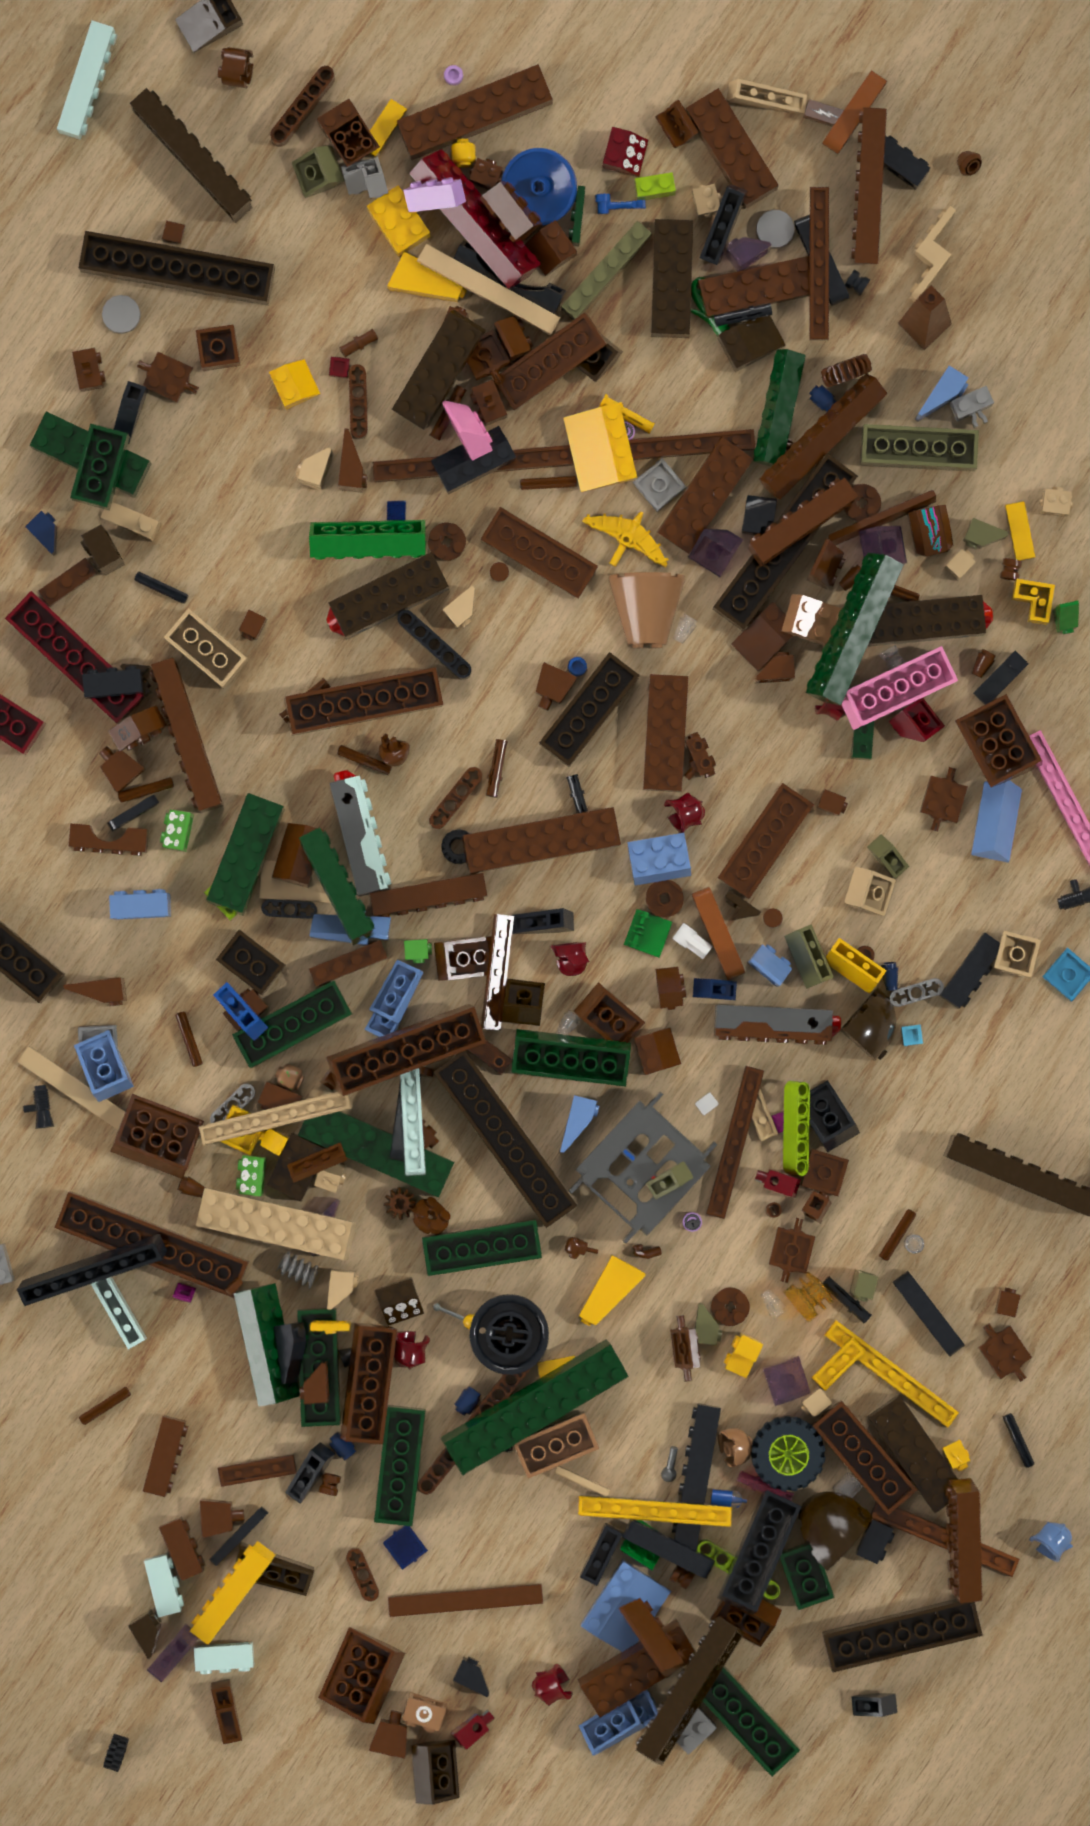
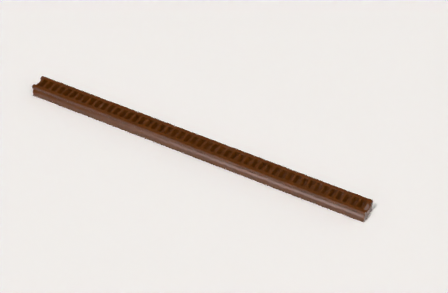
M754 429L629 440L633 460L710 454L721 437L742 451L755 450L756 448ZM570 445L513 450L516 461L494 472L574 466ZM438 456L373 462L374 482L439 477L431 462L432 459Z

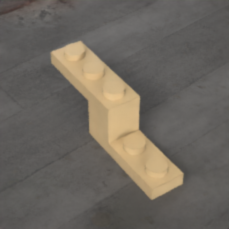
M951 206L947 210L943 209L937 217L940 220L936 225L931 224L926 231L928 236L925 240L920 239L914 247L916 249L914 255L930 266L931 269L927 268L921 276L923 278L921 283H915L909 291L912 293L909 299L913 302L927 289L952 255L934 241L956 212Z

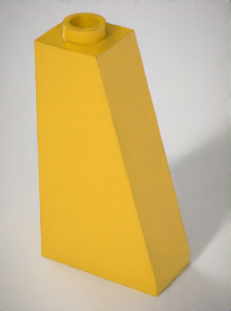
M406 252L403 253L387 285V288L391 291L458 302L460 298L463 299L467 292V289L418 263V258Z
M611 1255L579 1313V1317L582 1318L580 1321L588 1326H591V1324L596 1326L645 1277L646 1273Z

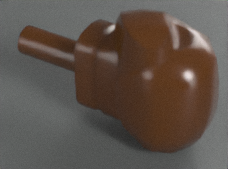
M570 1237L566 1241L565 1251L569 1254V1258L577 1259L579 1255H585L586 1252L598 1254V1249L587 1247L588 1242H584V1240Z

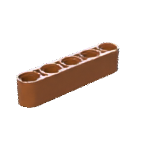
M871 70L822 143L824 146L837 154L840 153L859 125V113L863 112V107L870 108L886 85L887 80Z
M710 887L692 893L695 905L727 980L745 974L743 964Z

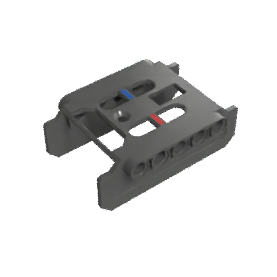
M661 1092L647 1106L639 1101L578 1166L576 1171L581 1177L569 1189V1192L572 1194L584 1183L633 1229L622 1240L625 1244L639 1230L647 1236L711 1167L704 1159L717 1146L713 1141L702 1153L654 1109V1104L663 1096ZM645 1134L649 1138V1143L636 1157L627 1147L638 1135ZM665 1135L675 1146L656 1164L646 1153ZM622 1153L631 1163L620 1175L613 1176L609 1171L610 1165ZM671 1160L676 1162V1164L685 1162L694 1178L658 1199H655L654 1196L648 1202H641L638 1199L639 1191L649 1180L657 1177L656 1173L667 1161ZM598 1178H609L637 1204V1214L631 1221L627 1220L592 1187ZM629 1179H632L634 1182L631 1186L627 1184Z

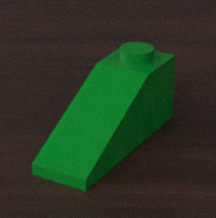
M1078 600L1059 604L1053 609L1057 633L1062 632L1063 635L1074 633V629L1078 627Z

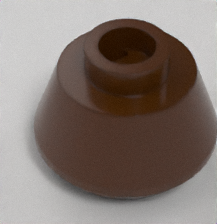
M972 151L962 152L957 160L960 173L964 176L974 175L982 165L981 155Z

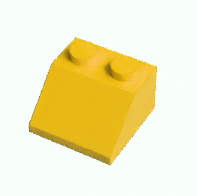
M305 359L285 364L269 372L286 410L320 395Z

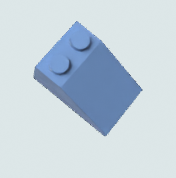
M948 366L915 420L920 421L952 400H955L957 395L961 397L969 385L966 383L968 377Z
M762 944L747 963L778 987L792 970L790 967L791 963L783 956L781 959L775 955L776 950L767 944L765 947Z
M109 1030L74 1045L91 1092L98 1102L134 1087Z
M574 1095L560 1152L564 1153L592 1121L593 1116L597 1117L599 1105H596V1100Z

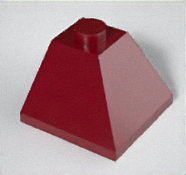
M924 698L914 701L889 721L900 737L925 742L945 727Z

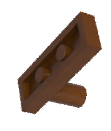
M487 1040L484 1044L468 1049L500 1075L512 1062L510 1057Z

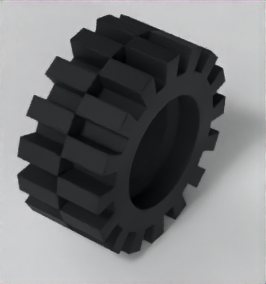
M461 829L452 830L443 838L441 849L444 857L449 862L454 864L466 862L465 853L455 854L451 849V844L454 840H462L463 835L470 834L467 831Z
M117 1734L113 1735L103 1768L116 1772L119 1771L129 1738Z

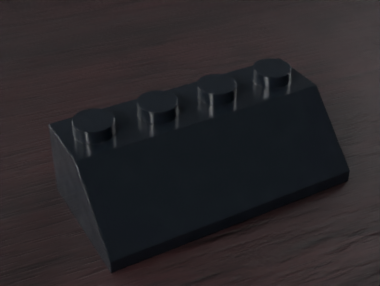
M499 426L487 431L493 441L490 443L493 451L472 461L462 444L431 460L448 495L516 461V456Z

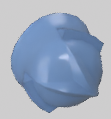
M1047 1522L1039 1533L1029 1538L1031 1542L1034 1540L1040 1542L1041 1544L1036 1550L1054 1562H1059L1062 1553L1073 1547L1070 1544L1072 1540L1071 1532L1063 1523Z

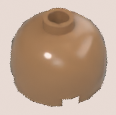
M737 1428L720 1431L721 1433L718 1434L719 1450L721 1453L725 1452L726 1459L724 1461L728 1467L734 1468L747 1462L752 1452L753 1441L751 1437Z

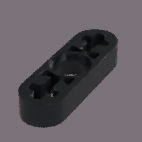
M154 794L110 820L107 824L113 832L158 805L159 801Z
M268 899L263 902L261 907L262 912L269 917L312 919L313 915L317 914L316 905L307 901ZM271 902L273 906L279 907L278 903H282V914H278L279 910H272V913H268L265 906H268ZM286 904L294 905L295 912L293 914L287 915L284 912ZM297 904H301L300 908H307V905H311L314 913L312 912L310 916H307L306 912H300L301 916H297Z

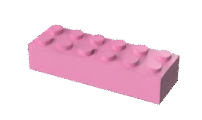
M941 646L849 689L841 705L853 730L953 684L958 679Z

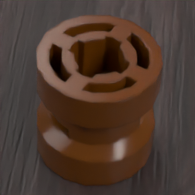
M1003 558L1002 565L1004 569L1001 571L1000 578L1011 581L1019 579L1020 574L1018 571L1021 568L1022 561Z
M323 1473L321 1478L323 1483L320 1485L318 1492L337 1496V1485L341 1481V1476Z
M677 1565L669 1580L674 1583H680V1586L686 1590L695 1574Z

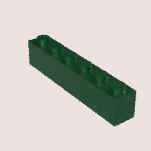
M789 349L776 350L769 388L766 393L765 407L762 412L761 426L758 431L757 445L754 450V462L772 467L777 462V459L786 452L806 357L804 354Z

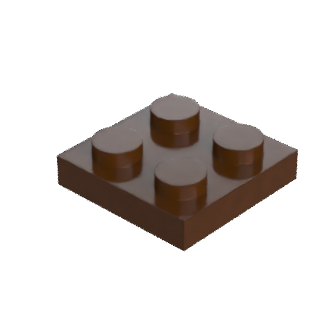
M811 1149L808 1172L804 1175L801 1186L839 1196L849 1160Z

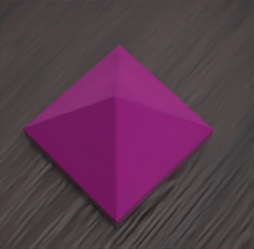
M784 1111L771 1116L778 1134L783 1132Z
M178 1283L173 1298L191 1303L196 1288Z

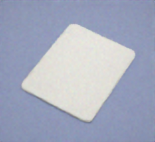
M711 1093L706 1094L695 1103L703 1115H706L719 1104Z

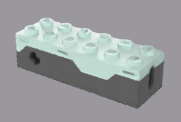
M348 770L336 772L333 775L335 782L330 783L357 895L360 897L388 890L391 880L389 873L384 871L383 866H387L384 854H380L379 851L382 844L380 836L375 835L374 829H377L374 816L371 817L369 812L373 808L370 798L365 796V792L368 791L365 779L361 780L360 776H356ZM347 795L353 796V799L350 800V804H345L343 802V800L346 799Z

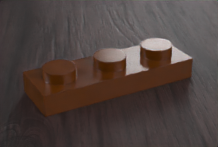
M84 558L38 591L51 607L97 573L88 560Z
M340 1142L287 1166L295 1183L345 1162L347 1157Z

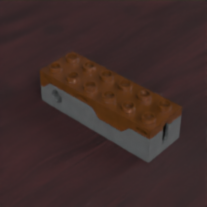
M715 1005L714 1036H718V1040H730L731 1037H737V1041H750V1038H757L756 1042H769V1038L776 1039V1043H788V1039L795 1040L796 1044H808V1040H813L816 1045H827V1041H832V1037L841 1030V1017L833 1015V1010ZM809 1018H813V1021H816V1026L813 1029L811 1025H807Z

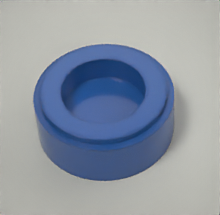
M574 657L568 663V671L576 677L582 676L587 670V663L581 657Z

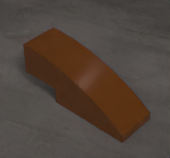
M230 1679L211 1683V1692L223 1745L242 1741Z

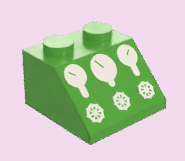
M171 809L169 813H166L164 824L167 825L166 831L162 832L160 838L163 848L187 852L194 818L192 813Z
M242 1155V1159L238 1160V1170L241 1171V1176L237 1178L236 1189L239 1190V1194L263 1196L267 1157Z

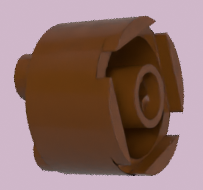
M233 47L222 49L221 59L223 62L222 67L219 66L218 78H221L224 86L248 88L246 84H250L253 73V63H250V57L253 58L252 50Z

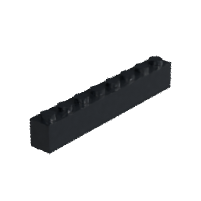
M160 1234L22 1280L17 1288V1292L23 1305L27 1306L160 1261L165 1256L167 1249Z
M697 1403V1407H693L691 1418L695 1420L694 1426H690L688 1433L691 1443L686 1446L685 1457H688L687 1465L683 1464L682 1476H685L684 1483L679 1485L678 1495H681L680 1503L705 1504L721 1408L718 1406ZM673 1523L672 1533H675L674 1540L697 1550L701 1525Z

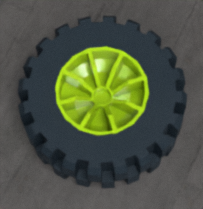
M776 1417L772 1421L766 1422L757 1431L752 1444V1463L761 1480L770 1487L785 1492L787 1490H792V1492L798 1491L802 1487L803 1489L808 1487V1484L814 1482L817 1479V1475L821 1473L823 1463H825V1447L819 1433L807 1421L798 1417Z

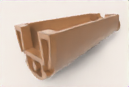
M634 572L624 573V576H619V574L609 576L610 587L628 645L639 649L644 648L643 645L646 644L651 645V648H663V645L667 644L685 582L684 575L676 574V576H671V573Z

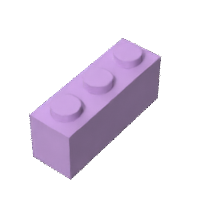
M453 177L442 179L441 182H437V179H432L424 184H421V181L410 183V187L403 190L409 212L457 207L466 202L461 179L453 180Z

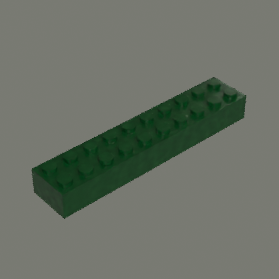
M605 1339L440 1438L460 1473L465 1475L626 1379L629 1375L612 1345Z

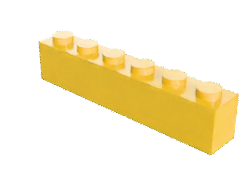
M259 1541L254 1546L249 1545L243 1553L245 1558L243 1560L238 1559L232 1567L235 1569L233 1574L229 1572L222 1581L225 1583L222 1588L217 1587L212 1594L214 1597L212 1602L208 1600L202 1607L203 1614L201 1616L197 1614L191 1622L194 1626L190 1632L207 1645H209L276 1554Z

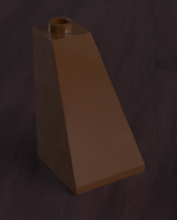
M931 285L916 299L898 324L925 350L952 325L945 298Z

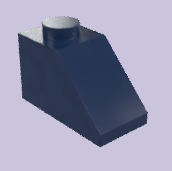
M41 510L25 527L54 556L57 547V526L54 524L56 519L49 512L44 514Z
M694 978L693 997L736 1001L737 981Z

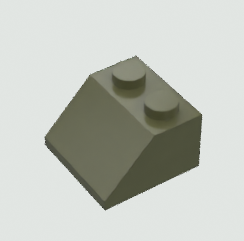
M332 145L315 147L292 162L305 198L332 189L345 181Z

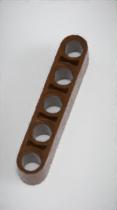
M322 66L318 69L273 127L270 136L274 145L282 147L288 143L333 85L335 75L331 67ZM328 72L331 74V77L328 80H323L321 75ZM316 87L320 91L317 95H312L309 93L310 89ZM305 102L308 104V107L305 110H300L298 105ZM293 117L296 119V123L288 125L286 123L287 119ZM282 132L285 136L282 140H276L274 138L275 134Z

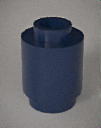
M816 385L809 393L811 395L809 399L822 411L825 410L827 412L837 402L835 396L823 385L820 387Z
M468 1386L454 1403L457 1406L455 1410L464 1416L466 1413L470 1415L480 1401L481 1394Z
M336 1432L329 1438L331 1440L329 1443L330 1447L344 1461L356 1452L354 1444L341 1439L339 1432Z

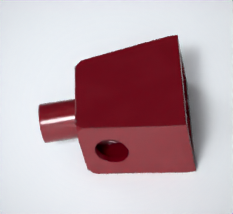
M770 1169L768 1173L758 1170L755 1181L764 1183L763 1188L796 1198L801 1179ZM774 1178L779 1180L777 1185L773 1184Z
M486 1710L480 1716L473 1714L454 1729L451 1735L463 1749L467 1750L489 1731L487 1725L495 1718L489 1710ZM477 1723L479 1727L476 1731H473V1725Z

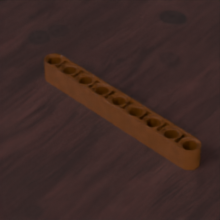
M530 1369L522 1373L513 1374L517 1378L514 1384H508L505 1380L507 1374H503L467 1421L483 1413L481 1410L483 1405L489 1404L493 1407L508 1398ZM495 1390H503L504 1397L496 1399L493 1395ZM446 1447L418 1483L419 1491L425 1495L431 1494L455 1465L453 1460H449L446 1457ZM441 1465L445 1471L443 1474L437 1475L433 1470L434 1467ZM429 1480L433 1486L431 1489L425 1490L421 1485L422 1482Z

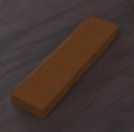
M294 1454L218 1467L220 1485L224 1487L297 1473Z

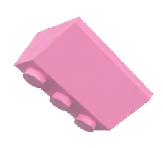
M450 401L442 402L457 436L472 461L493 451L490 445L493 441L482 421L480 422L476 411L472 412L467 405Z

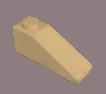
M114 502L111 504L110 511L104 509L101 515L102 519L152 542L161 525L150 517Z

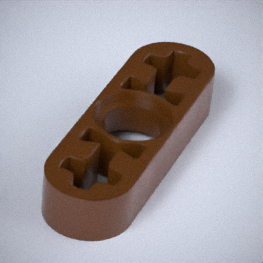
M352 1548L348 1551L346 1559L361 1595L368 1602L375 1601L379 1596V1588L363 1551L359 1548ZM352 1552L360 1554L358 1561L360 1564L364 1562L365 1565L354 1569L353 1566H357L354 1559H350ZM361 1569H365L368 1572V1578L365 1580H361L357 1576V1572ZM372 1580V1583H369V1586L371 1590L375 1589L376 1591L373 1594L374 1597H371L370 1595L366 1596L365 1593L367 1592L366 1585L362 1587L361 1584H365Z

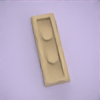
M759 1090L752 1116V1122L760 1142L778 1135L761 1090Z
M558 1466L555 1470L556 1474L605 1497L610 1492L609 1488L564 1467Z

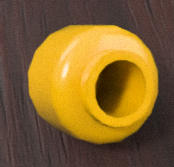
M458 139L457 143L452 144L451 160L459 168H468L476 161V147L473 143L469 142V139Z

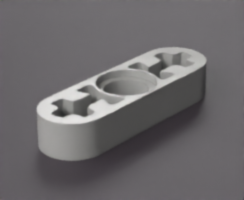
M930 979L894 990L890 993L889 999L895 1007L904 1006L940 995L944 985L939 979ZM932 982L940 985L936 993L934 990L927 991L929 995L925 996L923 984H926V988L932 986ZM914 987H918L922 991L919 998H913L911 995V990ZM907 989L910 1001L907 1002V998L901 999L900 1004L897 1001H893L895 993L904 995V990Z
M251 1084L241 1085L212 1113L210 1122L215 1123L216 1118L214 1116L216 1114L220 1116L224 1112L221 1110L223 1107L227 1113L229 1112L227 1105L231 1100L237 1101L238 1107L243 1109L255 1097V1088ZM243 1088H251V1096H245L242 1099L245 1103L242 1105L235 1095L238 1094L240 1097L244 1093Z

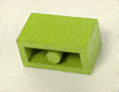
M673 172L635 178L637 200L675 196L676 189Z

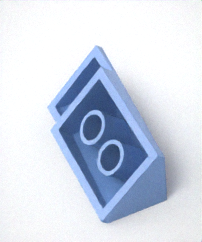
M1009 780L992 788L987 781L984 782L971 855L1009 863L1022 789Z
M313 915L309 935L311 938L351 943L337 915ZM370 916L375 929L373 930V936L369 938L388 941L391 917ZM367 938V939H365V940H363V941H361V942H359V943H357V944L368 945V944H369V938Z
M399 960L395 962L369 1009L374 1013L365 1027L366 1031L377 1037L397 1031L423 976V971Z
M648 1689L601 1718L596 1714L579 1725L592 1755H597L647 1727L649 1721L652 1718L655 1719L658 1714L657 1709L659 1706Z

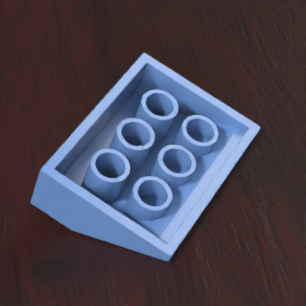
M623 1559L582 1620L581 1627L623 1652L638 1643L639 1638L618 1608L641 1598L644 1602H649L653 1608L651 1613L655 1617L671 1590Z

